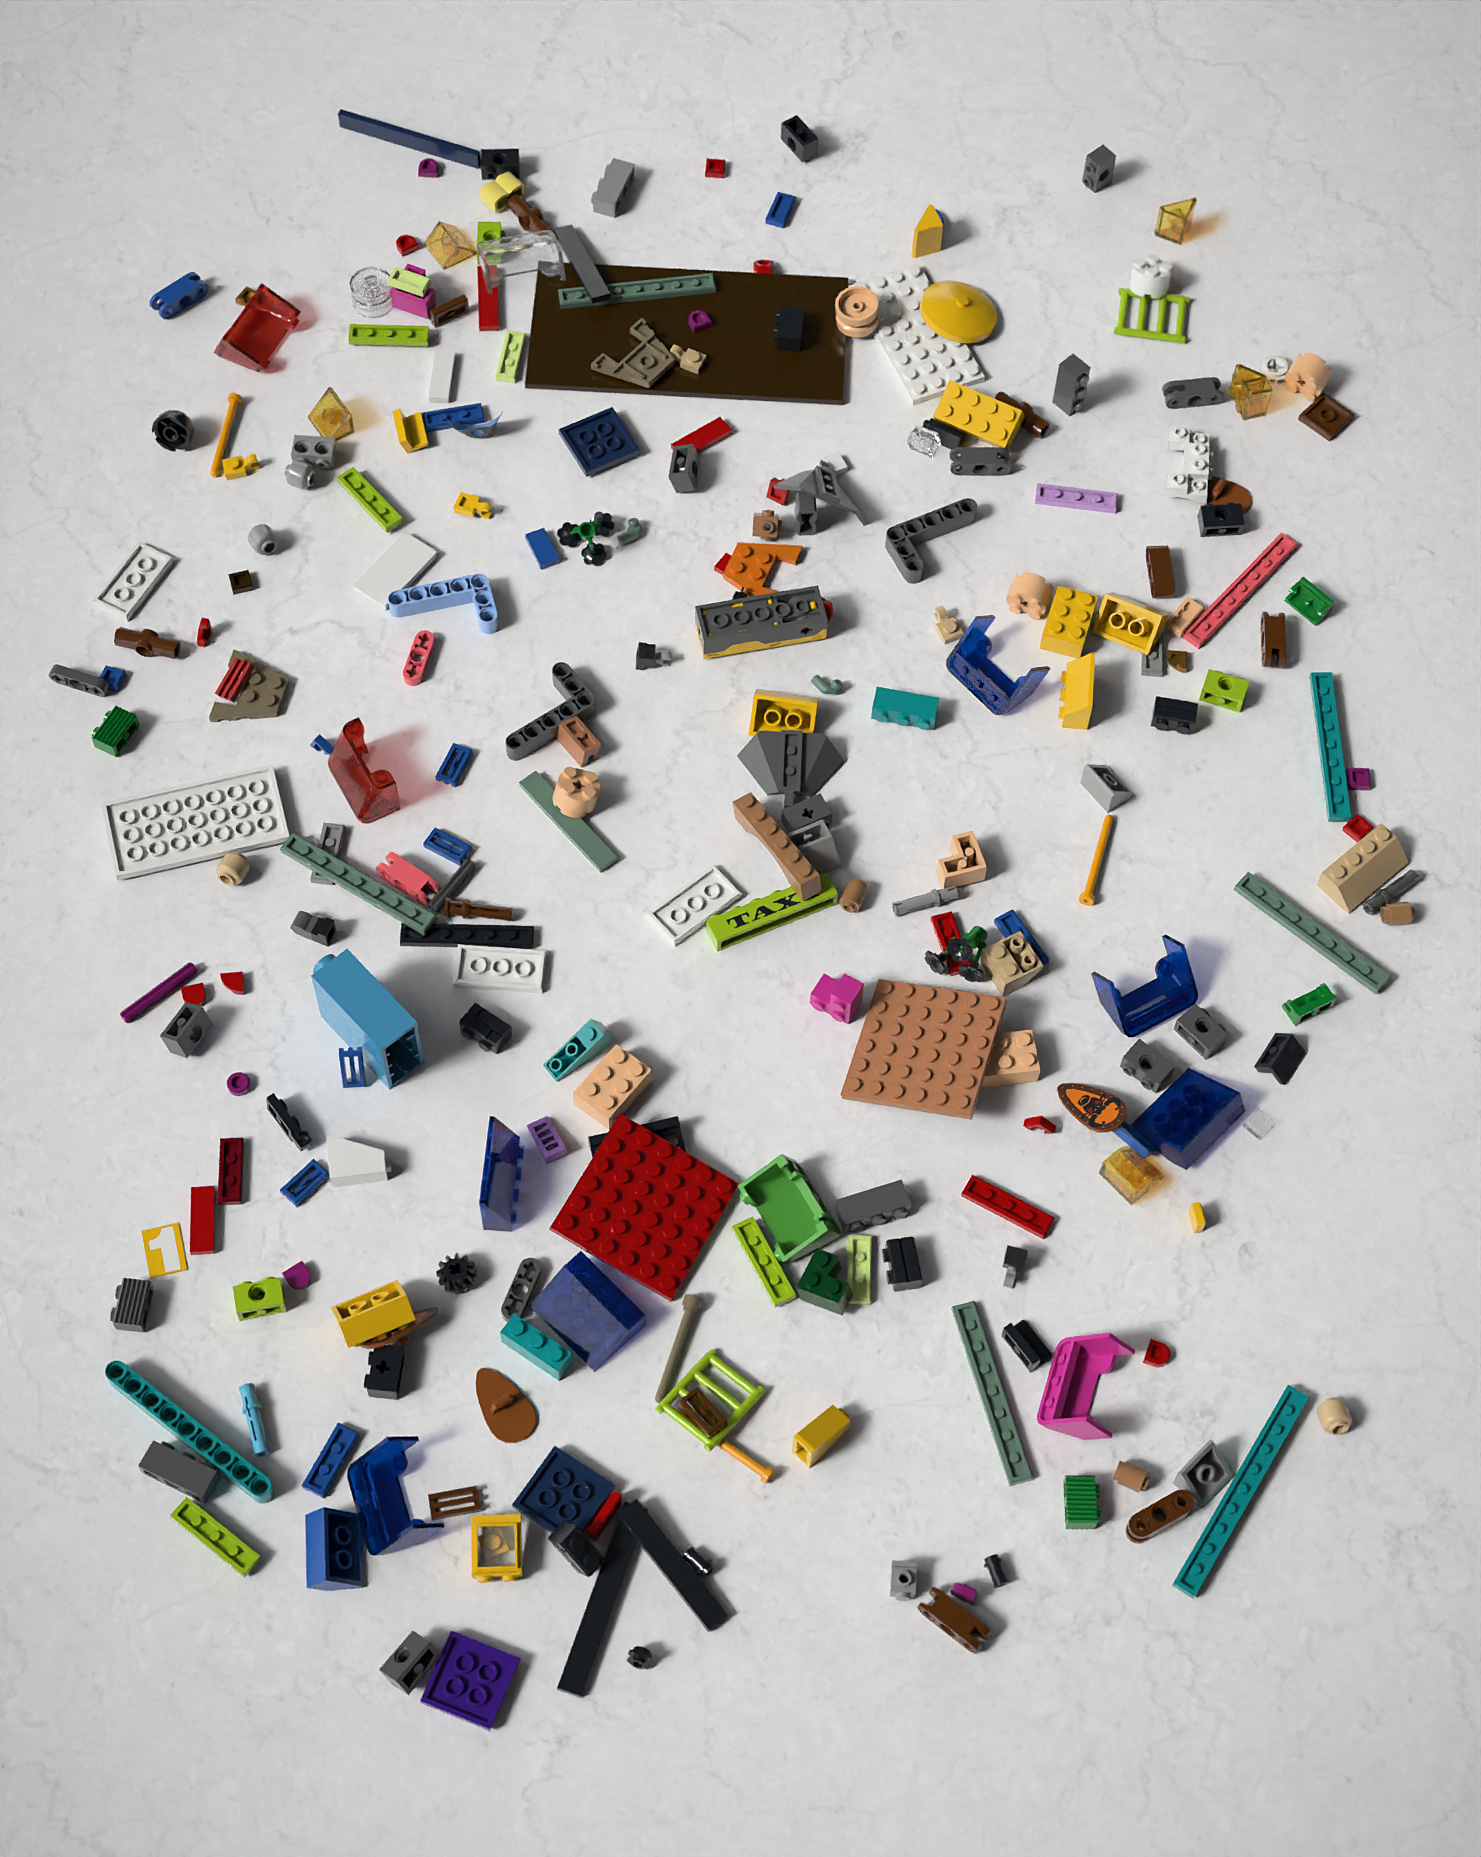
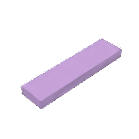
M1037 483L1035 504L1115 514L1118 493Z

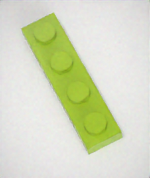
M350 324L348 341L349 345L428 346L429 326Z
M354 467L337 477L338 483L386 533L403 523V518Z
M752 1216L733 1225L732 1230L774 1308L795 1299L796 1294L754 1217Z
M188 1497L171 1513L170 1517L244 1578L261 1560V1557Z

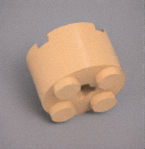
M1305 353L1302 356L1299 354L1285 375L1286 388L1290 392L1295 393L1297 391L1304 394V397L1308 400H1314L1315 397L1321 394L1331 378L1332 369L1330 367L1327 368L1324 365L1326 361L1315 354Z
M1023 572L1022 576L1016 574L1006 597V601L1010 605L1009 610L1016 614L1024 612L1033 619H1040L1041 615L1046 612L1054 590L1053 585L1050 583L1048 586L1044 582L1045 578L1034 573Z
M566 767L560 774L553 793L552 800L555 807L557 805L561 809L560 812L572 818H582L585 814L593 812L600 792L597 774L592 771Z

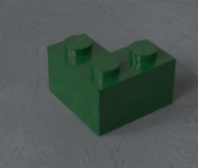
M816 1248L796 1289L800 1300L843 1316L853 1295L849 1283L837 1279L842 1269L837 1255Z

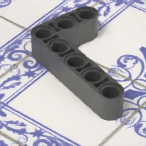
M970 498L962 499L892 526L887 530L886 550L906 582L916 584L922 579L924 564L914 546L973 524L977 512L975 500Z
M559 662L552 668L553 685L566 701L507 736L505 743L509 759L514 761L521 760L556 739L560 723L576 715L584 722L595 714V696L567 663Z

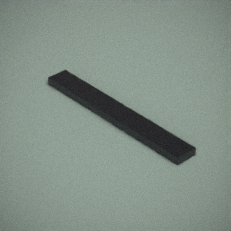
M624 1502L622 1509L630 1503ZM619 1518L604 1557L605 1561L601 1565L557 1686V1690L579 1698L583 1694L637 1543L636 1539Z

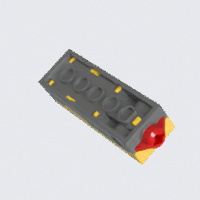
M818 585L695 606V627L703 659L825 639L827 624L834 616V609L831 601L821 597Z

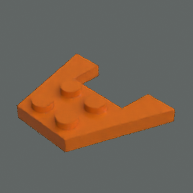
M738 542L723 573V579L739 590L744 587L743 592L748 593L749 597L775 593L777 591L764 587L775 560L796 565L802 552V546Z

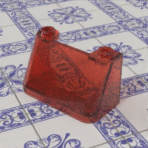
M261 283L213 353L258 373L260 370L265 371L271 363L268 360L285 334L290 328L294 330L300 320L297 317L301 311Z
M358 717L344 725L328 758V767L357 820L368 824L399 811L401 808L397 785L391 773L386 770H377L370 773L362 759L363 754L368 753V748L364 742L365 729Z

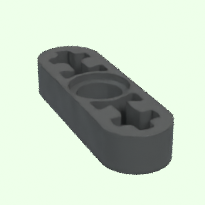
M58 664L53 665L48 674L50 679L58 684L99 697L105 696L109 688V684L102 678Z
M526 1258L519 1265L501 1307L502 1317L506 1322L514 1314L522 1318L541 1275L540 1263L534 1258ZM532 1265L534 1266L535 1272H530L528 1281L525 1279L527 1275L525 1268H530V1266ZM519 1285H524L528 1288V1292L523 1296H519L514 1292L515 1288ZM514 1300H515V1301H517V1304H516V1312H517V1313H513L512 1316H510V1315L508 1314V1310H507V1309H509V1310L512 1309V1307H513V1305H514Z

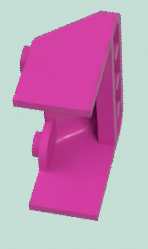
M1111 1333L1062 1339L1054 1353L1037 1414L1038 1423L1047 1429L1083 1440L1112 1438L1113 1433L1099 1425L1092 1416H1087L1098 1375L1110 1372L1115 1366L1117 1356L1133 1355L1135 1349Z

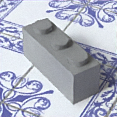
M616 158L612 159L610 165H607L605 168L604 177L600 178L597 191L592 194L593 212L615 218L635 178V164Z

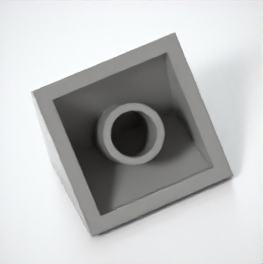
M1086 764L1080 783L1107 813L1133 796V793L1107 765Z
M1209 1440L1178 1472L1173 1484L1180 1490L1188 1491L1193 1496L1194 1503L1198 1507L1203 1508L1233 1477V1474L1214 1441Z

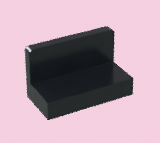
M931 418L930 420L925 419L923 422L921 437L952 450L962 446L967 433Z
M1275 1033L1254 1067L1260 1073H1272L1279 1084L1285 1085L1305 1054V1050L1293 1034Z
M1025 1320L1020 1321L1016 1325L1009 1323L1003 1328L1001 1336L1030 1373L1052 1358V1353Z

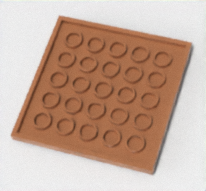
M878 979L840 1094L842 1099L972 1120L1008 1003L1006 997Z

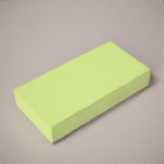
M398 267L394 268L387 280V285L424 297L432 284L431 278Z

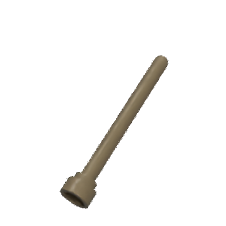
M685 1294L682 1302L684 1314L655 1396L657 1403H660L666 1396L693 1314H696L701 1308L703 1300L698 1296L692 1294Z

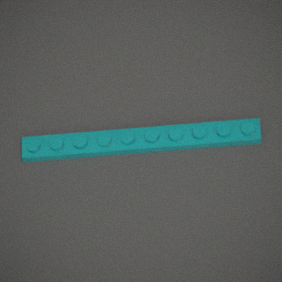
M1287 1385L1172 1584L1173 1587L1194 1599L1309 1396Z

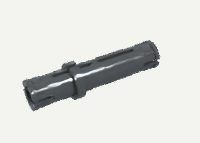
M1411 869L1386 888L1376 891L1372 898L1362 904L1364 911L1371 915L1380 907L1390 904L1394 897L1419 881L1417 872Z

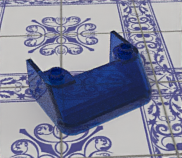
M994 615L976 616L948 656L946 667L993 714L1004 715L1031 696L1051 668L1048 666L1031 668L1026 676L1019 677L1014 683L987 658L992 650V642L985 635V632L996 617Z
M1166 934L1162 938L1167 956L1161 958L1156 963L1155 973L1157 978L1128 994L1121 996L1120 991L1114 987L1112 981L1097 972L1091 973L1101 1005L1120 1032L1127 1037H1135L1192 1007L1198 1000V990L1185 945Z
M418 1436L386 1437L348 1467L347 1479L367 1550L373 1556L385 1555L421 1544L444 1528V1523H425L422 1519L410 1520L399 1482V1477L405 1473L408 1466L405 1451L419 1441Z

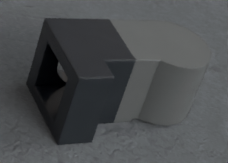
M305 911L297 913L290 927L296 934L327 947L336 932L333 919L312 916Z

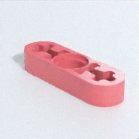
M423 630L415 636L403 670L404 681L409 686L419 685L423 680L435 645L434 636L430 631ZM428 639V641H426L424 644V648H422L421 641ZM416 655H423L425 657L420 662L413 660ZM414 668H416V675L413 678L409 675H412Z

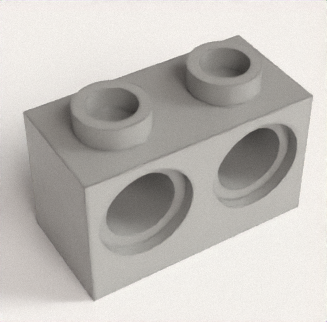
M294 435L291 451L292 462L300 460L311 464L314 468L334 469L337 452L335 437Z

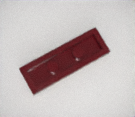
M243 1137L220 1138L218 1205H242Z

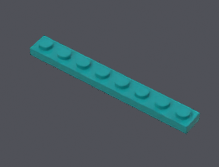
M1311 672L1309 679L1328 822H1349L1351 811L1332 672Z

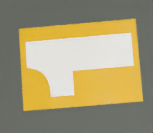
M179 1222L142 1231L150 1278L187 1270Z

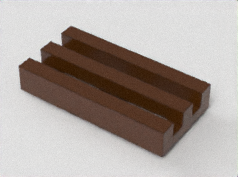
M465 295L459 296L430 310L432 325L436 328L468 313L467 297Z
M698 1387L678 1400V1405L708 1439L714 1433L717 1434L722 1427L725 1428L728 1421ZM694 1396H696V1398L717 1420V1424L714 1423V1421L707 1415L706 1411L702 1407H700V1405L693 1399Z
M477 1486L428 1494L432 1520L481 1512ZM473 1494V1496L434 1503V1501ZM474 1502L473 1506L436 1512L435 1510L439 1508L457 1506L460 1504Z

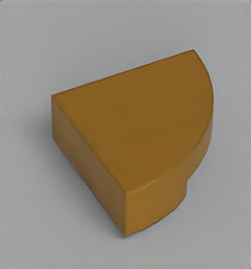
M246 286L235 298V302L238 305L251 306L262 301L263 294Z
M1166 650L1165 655L1169 665L1179 672L1186 673L1187 651Z

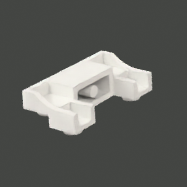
M1169 426L1168 450H1184L1183 473H1167L1166 496L1186 498L1195 503H1206L1208 480H1212V468L1209 467V464H1212L1213 452H1209V434L1189 433L1190 427Z

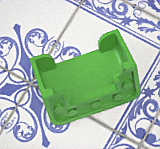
M779 1155L738 1185L742 1201L746 1205L750 1204L756 1207L777 1242L774 1254L781 1263L789 1264L816 1250V1248H820L835 1240L842 1234L803 1168L796 1160L788 1156Z

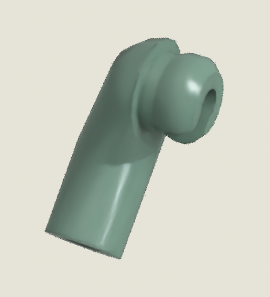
M637 518L629 519L627 532L617 536L620 545L638 538L641 524Z
M815 675L811 679V683L823 694H838L843 686L839 679L833 680L832 683H826L819 675Z

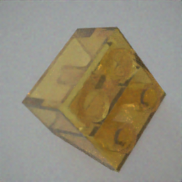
M1237 364L1232 374L1231 386L1228 388L1230 397L1235 401L1237 413H1240L1243 421L1266 416L1273 391L1266 375L1244 365Z
M1129 1145L1117 1149L1103 1161L1099 1172L1131 1205L1165 1176L1147 1158L1141 1157Z

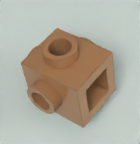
M762 510V513H754L752 536L761 537V540L767 541L773 540V537L777 538V532L782 531V520H778V514H774L772 510ZM768 523V524H770L771 526H770V527H766V526H764V524Z

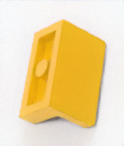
M400 408L392 411L399 443L406 453L429 445L421 412L405 417Z

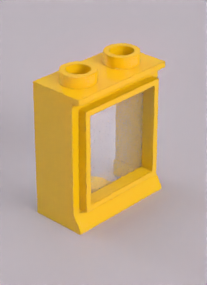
M521 1514L471 1516L472 1578L477 1579L478 1583H490L492 1578H502V1582H515L517 1577H523Z

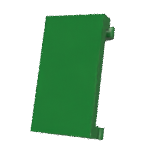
M1302 577L1290 588V594L1284 600L1315 626L1331 613L1334 604L1331 598L1305 577Z
M1322 983L1316 989L1294 1000H1287L1282 1005V1008L1294 1026H1297L1333 1008L1337 997L1333 995L1325 983Z

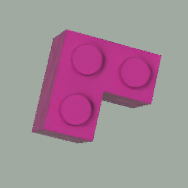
M407 264L404 270L426 277L425 269L411 264ZM395 287L390 291L392 307L428 319L431 315L430 310L436 307L435 289L429 288L424 297Z
M845 973L840 981L823 974L810 994V1004L817 1011H824L830 1014L836 1021L849 1024L862 1004L864 983Z

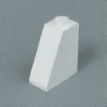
M332 1135L326 1136L329 1176L332 1187L388 1181L387 1172H391L390 1158H385L384 1150Z

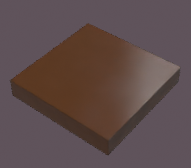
M1323 392L1299 415L1298 420L1330 441L1354 419L1355 414Z

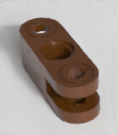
M1262 612L1260 624L1262 667H1270L1272 653H1275L1277 668H1284L1286 664L1285 614L1279 613L1278 617L1269 616L1268 612Z
M1177 1490L1137 1512L1130 1518L1127 1524V1538L1133 1543L1141 1544L1186 1519L1194 1506L1193 1496L1186 1490ZM1154 1513H1162L1165 1516V1520H1157Z
M932 1587L929 1593L936 1602L932 1607L921 1602L917 1606L918 1610L968 1651L977 1654L982 1646L970 1633L973 1632L981 1639L987 1641L992 1635L991 1630L936 1587Z

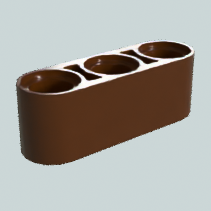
M1168 545L1147 546L1146 564L1152 598L1174 597L1175 584Z

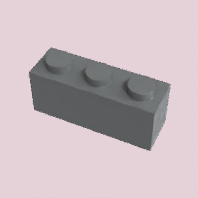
M1071 354L1059 364L1052 401L1069 416L1083 408L1087 384L1090 379L1091 367L1075 354Z
M902 1179L837 1199L835 1204V1210L844 1233L850 1231L851 1233H856L872 1224L873 1226H879L891 1218L901 1219L907 1216L911 1209V1202Z
M153 1440L138 1465L141 1472L206 1504L220 1480L216 1471L217 1468L208 1462L201 1464L195 1461L196 1458L185 1451L182 1454L174 1451L175 1448L165 1441H162L160 1444Z

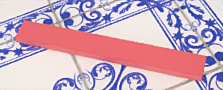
M1281 532L1183 633L1182 638L1199 649L1297 548L1298 543Z

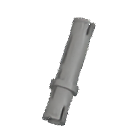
M955 885L940 890L933 889L927 894L893 902L892 909L895 916L933 905L935 907L940 906V903L958 899L959 895Z

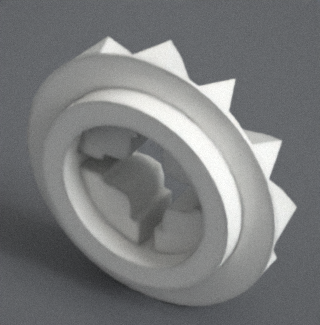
M1270 355L1261 361L1259 371L1262 372V377H1267L1268 381L1271 379L1275 380L1277 383L1279 380L1285 381V375L1291 364L1282 356ZM1273 365H1275L1278 372H1274V369H1272Z

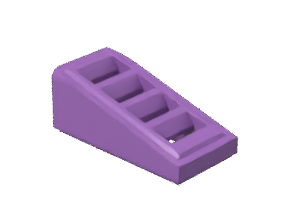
M548 1116L527 1125L546 1165L567 1155V1149ZM546 1124L547 1127L539 1131H535V1128ZM548 1131L550 1132V1134L539 1138V1135ZM551 1138L554 1139L553 1141L548 1142V1143H546V1144H544V1145H543V1143H542V1142H544V1141H546V1140H549V1139H551ZM557 1145L556 1148H553L549 1151L546 1150L551 1146Z

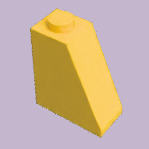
M831 1405L794 1436L792 1452L810 1468L849 1429L851 1420H849L850 1417L847 1412L842 1408L838 1409Z

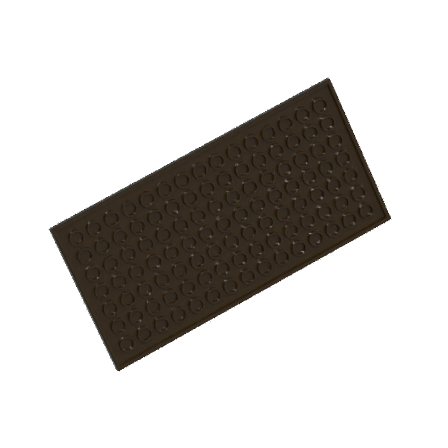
M538 261L525 388L842 405L846 335L838 329L835 303L839 293L848 288L847 277L594 264L605 284L713 273L716 293L561 309L558 289L583 286L570 263ZM781 306L805 308L800 352L777 350V341H773L774 329L779 327L775 326L776 314H780ZM693 311H703L710 318L712 326L694 333L689 326V315ZM641 318L646 321L648 328L653 330L655 337L659 342L663 343L669 352L673 345H677L684 352L689 348L706 355V361L698 374L680 368V362L675 361V364L649 388L591 369V363L602 353L620 363L642 343L641 340L630 333V328Z

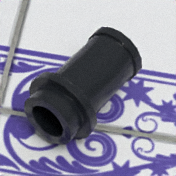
M693 1546L683 1555L685 1561L698 1571L699 1576H709L715 1567L711 1559L707 1560Z
M998 1554L985 1558L984 1567L988 1568L994 1588L1008 1584L1009 1580L1001 1564L1002 1558H999Z

